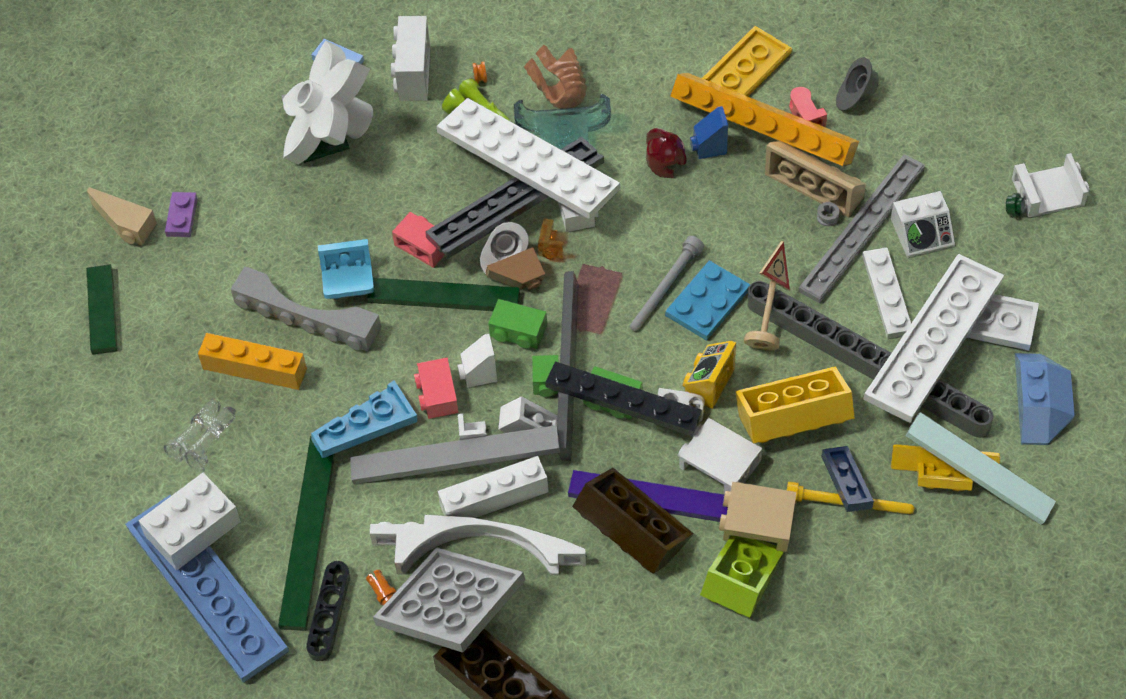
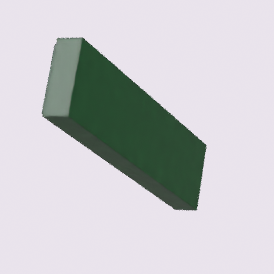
M111 264L88 267L86 272L91 353L95 355L118 351L113 268Z

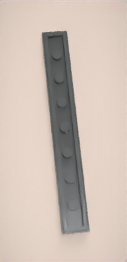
M568 271L564 274L560 363L575 368L579 284L574 271ZM559 392L557 427L560 453L558 454L562 461H571L574 397Z

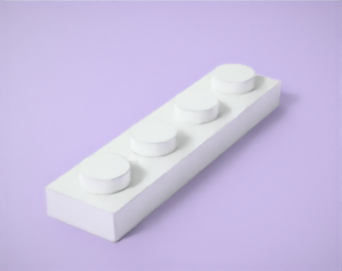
M888 248L863 251L862 257L887 339L901 337L905 334L911 322Z

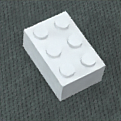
M398 16V26H394V40L397 41L396 44L392 45L393 59L396 60L395 63H391V76L396 77L393 80L394 92H398L399 101H428L431 45L427 16Z
M204 472L139 520L145 537L176 571L241 522L236 506Z

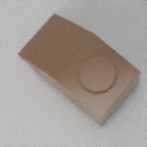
M533 247L488 265L485 272L488 278L511 287H519L520 290L526 287L528 290L540 286L545 276V272Z

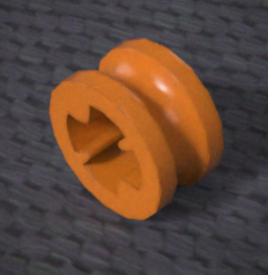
M484 61L479 65L472 63L475 81L478 84L479 81L486 83L487 74Z

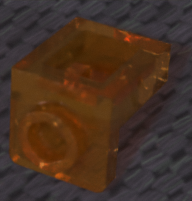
M544 218L538 241L539 256L549 260L563 259L564 243L557 241L558 230H554V220Z

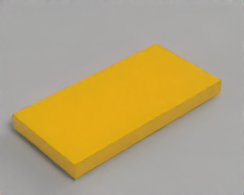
M754 26L702 79L748 97L792 53V48L757 26Z

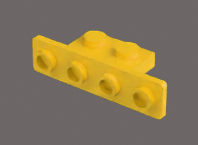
M893 445L891 469L917 471L918 486L929 489L945 488L955 491H972V479L923 447ZM982 452L1000 464L999 453Z

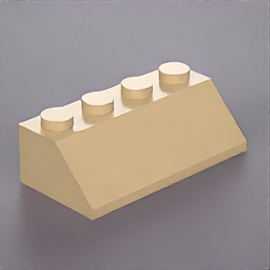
M782 141L768 143L766 148L765 175L821 204L825 202L836 204L840 210L839 213L848 218L863 200L866 184L860 179L851 177L841 172L838 168L830 166L815 156H810Z

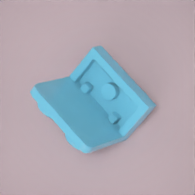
M368 239L318 245L324 298L338 299L347 296L365 295L374 291Z

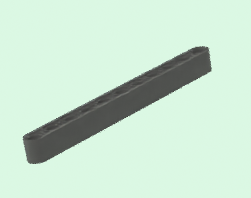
M756 281L748 288V307L752 312L763 317L769 284L763 281ZM775 288L770 322L867 377L875 379L891 355V352ZM938 380L921 406L976 438L987 436L991 430L993 421L992 410L941 380Z

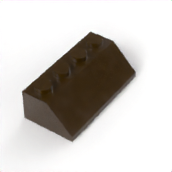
M613 467L585 483L572 506L584 519L590 521L603 535L609 537L620 546L622 551L632 556L644 569L652 574L665 567L694 534Z

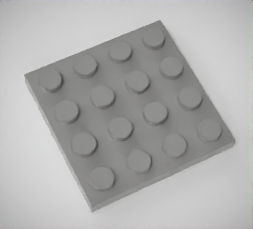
M436 548L373 616V619L377 626L464 652L524 583L525 576L522 571Z

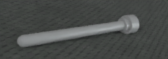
M688 236L682 244L683 253L630 324L632 331L636 332L641 328L688 261L700 255L704 249V244L700 239L695 236Z

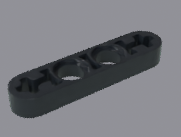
M342 561L329 563L324 572L306 643L309 657L315 661L328 659L333 650L350 581L349 568ZM337 570H341L343 575L338 576V586L334 585L333 574ZM330 593H335L339 596L338 601L334 604H327L324 601L325 597ZM323 618H331L333 620V624L327 629L318 626L319 621ZM320 635L323 636L324 648H321L320 652H316L314 647H318Z

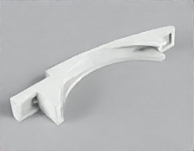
M425 515L424 524L407 522L405 524L380 522L378 524H370L372 545H396L395 567L397 574H406L420 557L441 544L459 538L475 536L499 538L521 546L533 554L545 566L550 575H559V565H586V552L584 548L556 537L510 524L470 517Z

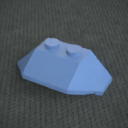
M1015 353L1021 445H1048L1075 416L1071 371L1042 354Z

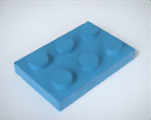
M709 260L667 308L665 316L707 341L748 293L750 284Z

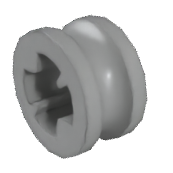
M825 202L819 205L817 209L818 222L823 226L835 225L839 219L840 210L838 206L832 202ZM824 212L832 213V217H827V214L824 216Z

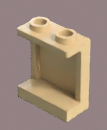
M732 482L731 491H725L723 507H728L727 515L721 514L719 530L724 531L723 540L728 541L729 535L775 542L777 543L776 550L787 552L796 492Z

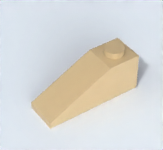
M89 187L87 193L91 204L116 233L129 244L136 243L143 246L157 224L153 210Z

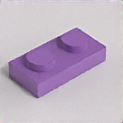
M172 192L165 228L166 237H191L197 203L196 193Z

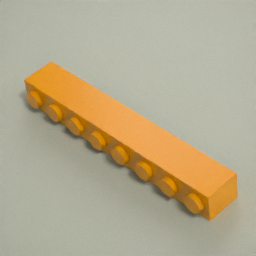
M690 73L677 74L670 97L710 113L717 107L723 106L727 120L841 166L852 163L859 141Z

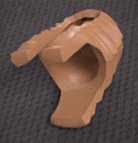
M543 45L540 47L536 55L543 66L549 72L556 75L560 81L554 86H547L533 58L524 66L527 74L536 83L538 90L543 92L547 101L560 110H570L577 107L585 98L587 86L585 85L586 79L581 71L582 67L577 61L573 48H569L557 61L547 46Z

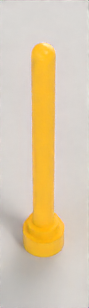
M789 481L787 483V491L796 492L795 504L796 501L810 500L843 505L837 493L803 489L804 486H799V483ZM873 499L872 509L903 514H912L915 510L914 506L909 503Z

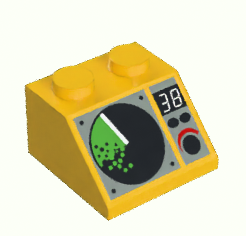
M726 341L709 344L703 353H698L694 361L695 368L692 373L688 372L684 378L682 386L685 387V392L702 396L705 400L704 405L713 409L735 370L736 342Z

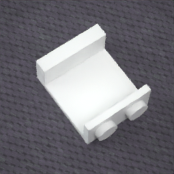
M1071 153L1066 154L1064 166L1034 173H1028L1024 163L1014 167L1012 181L1017 193H1020L1021 197L1025 199V212L1028 218L1085 206L1087 196L1090 194L1089 185L1086 181H1083L1080 165L1074 161Z
M708 418L703 425L697 426L690 443H685L678 453L679 468L685 470L688 464L723 483L725 494V491H731L732 482H746L761 462L762 448Z

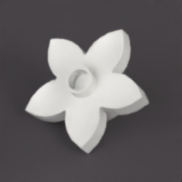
M328 41L324 42L317 53L310 71L309 80L295 85L283 98L286 114L295 118L286 137L283 158L296 164L306 160L314 152L321 140L331 145H339L344 143L346 135L353 139L360 138L367 131L373 117L372 106L355 97L364 84L370 68L356 61L346 60L343 50Z

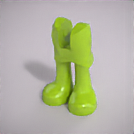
M474 79L464 80L459 86V91L456 88L452 89L442 103V110L450 114L469 98L510 121L497 108L494 102L489 103L479 91L480 86Z

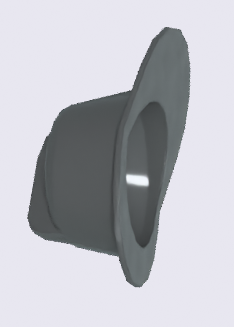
M865 57L858 58L850 66L836 97L838 109L848 110L858 101L863 102L876 92L879 76L872 69L869 59Z

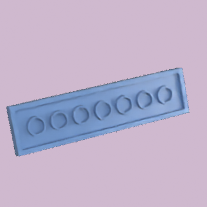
M169 495L125 525L244 683L288 653V647L210 546L176 571L145 537L139 520L171 497Z

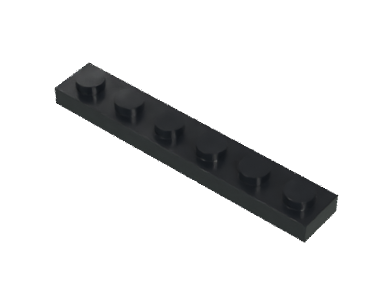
M556 361L545 382L546 388L690 436L694 435L702 416L701 409Z

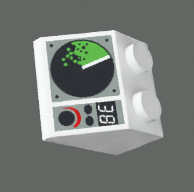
M941 191L893 202L891 221L907 258L955 247L950 213Z

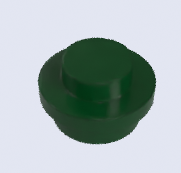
M1014 193L1007 196L1006 212L1014 218H1019L1021 213L1025 211L1026 203L1020 193Z

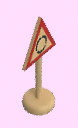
M784 241L780 242L759 273L771 281L761 331H750L745 334L744 343L753 348L770 351L779 349V338L771 333H767L776 284L786 290H790Z

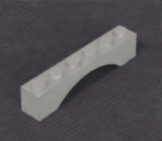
M246 266L231 288L233 300L237 306L243 309H254L265 317H276L287 325L295 324L302 327L308 333L316 332L322 334L330 341L335 342L338 340L344 342L355 350L363 349L368 351L381 329L379 315L359 307L329 311L301 306L282 295L271 283L267 274Z

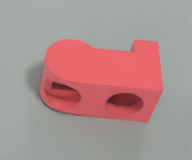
M805 87L794 88L790 94L791 100L789 105L792 114L826 127L827 113L824 108L817 109L811 100L809 89Z

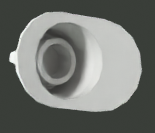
M513 222L502 223L492 231L480 256V266L484 273L488 265L527 249L528 235L522 226Z

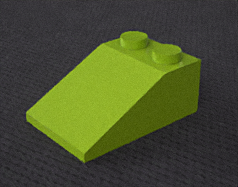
M731 535L709 568L700 596L750 618L758 606L784 551L776 550L777 546L763 540Z

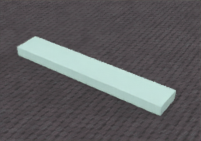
M921 412L917 415L905 435L1040 525L1045 522L1056 502Z

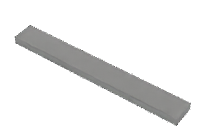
M905 154L900 158L800 285L798 292L821 303L892 212L893 202L900 201L923 172L924 164Z
M554 425L350 457L351 480L353 484L560 453L558 427Z

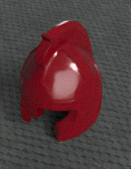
M653 128L647 133V166L659 177L674 178V170L666 166L676 163L679 165L686 164L687 158L682 140L678 135L660 128Z

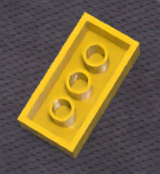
M836 366L736 391L739 418L753 444L758 442L764 443L770 439L792 436L798 432L816 430L823 426L840 424L847 420L855 419L852 391Z

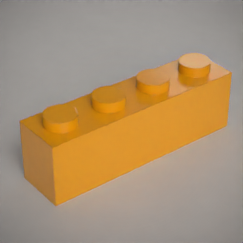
M206 333L198 352L201 366L204 370L299 390L307 370L303 353Z

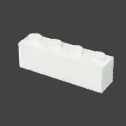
M538 456L439 490V503L444 516L477 518L547 493L548 481Z

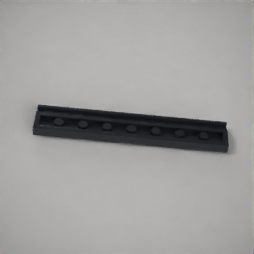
M583 137L560 149L594 169L604 163V156L602 154L599 155L597 150ZM514 177L425 231L426 238L449 259L490 234L497 226L511 221L549 196Z

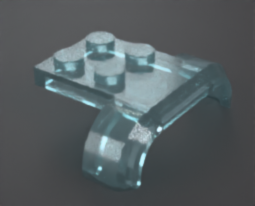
M604 94L600 95V100L595 105L582 108L536 111L526 108L523 100H518L514 104L515 125L533 135H540L542 140L558 149L564 148L580 137L589 142L588 132L603 128L611 119L610 98Z

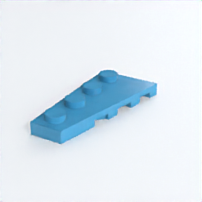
M392 381L387 385V389L380 393L378 391L369 396V400L362 405L356 404L350 408L348 414L343 417L337 416L312 432L311 440L322 458L416 423L417 414L396 382Z

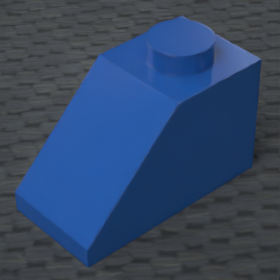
M723 106L717 107L694 126L693 137H690V145L692 151H697L699 159L727 154L728 123Z

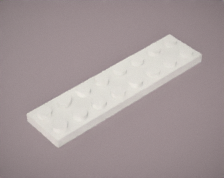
M469 98L437 125V133L588 219H591L620 190V183Z
M958 254L865 392L863 400L911 423L1001 285L1004 275Z

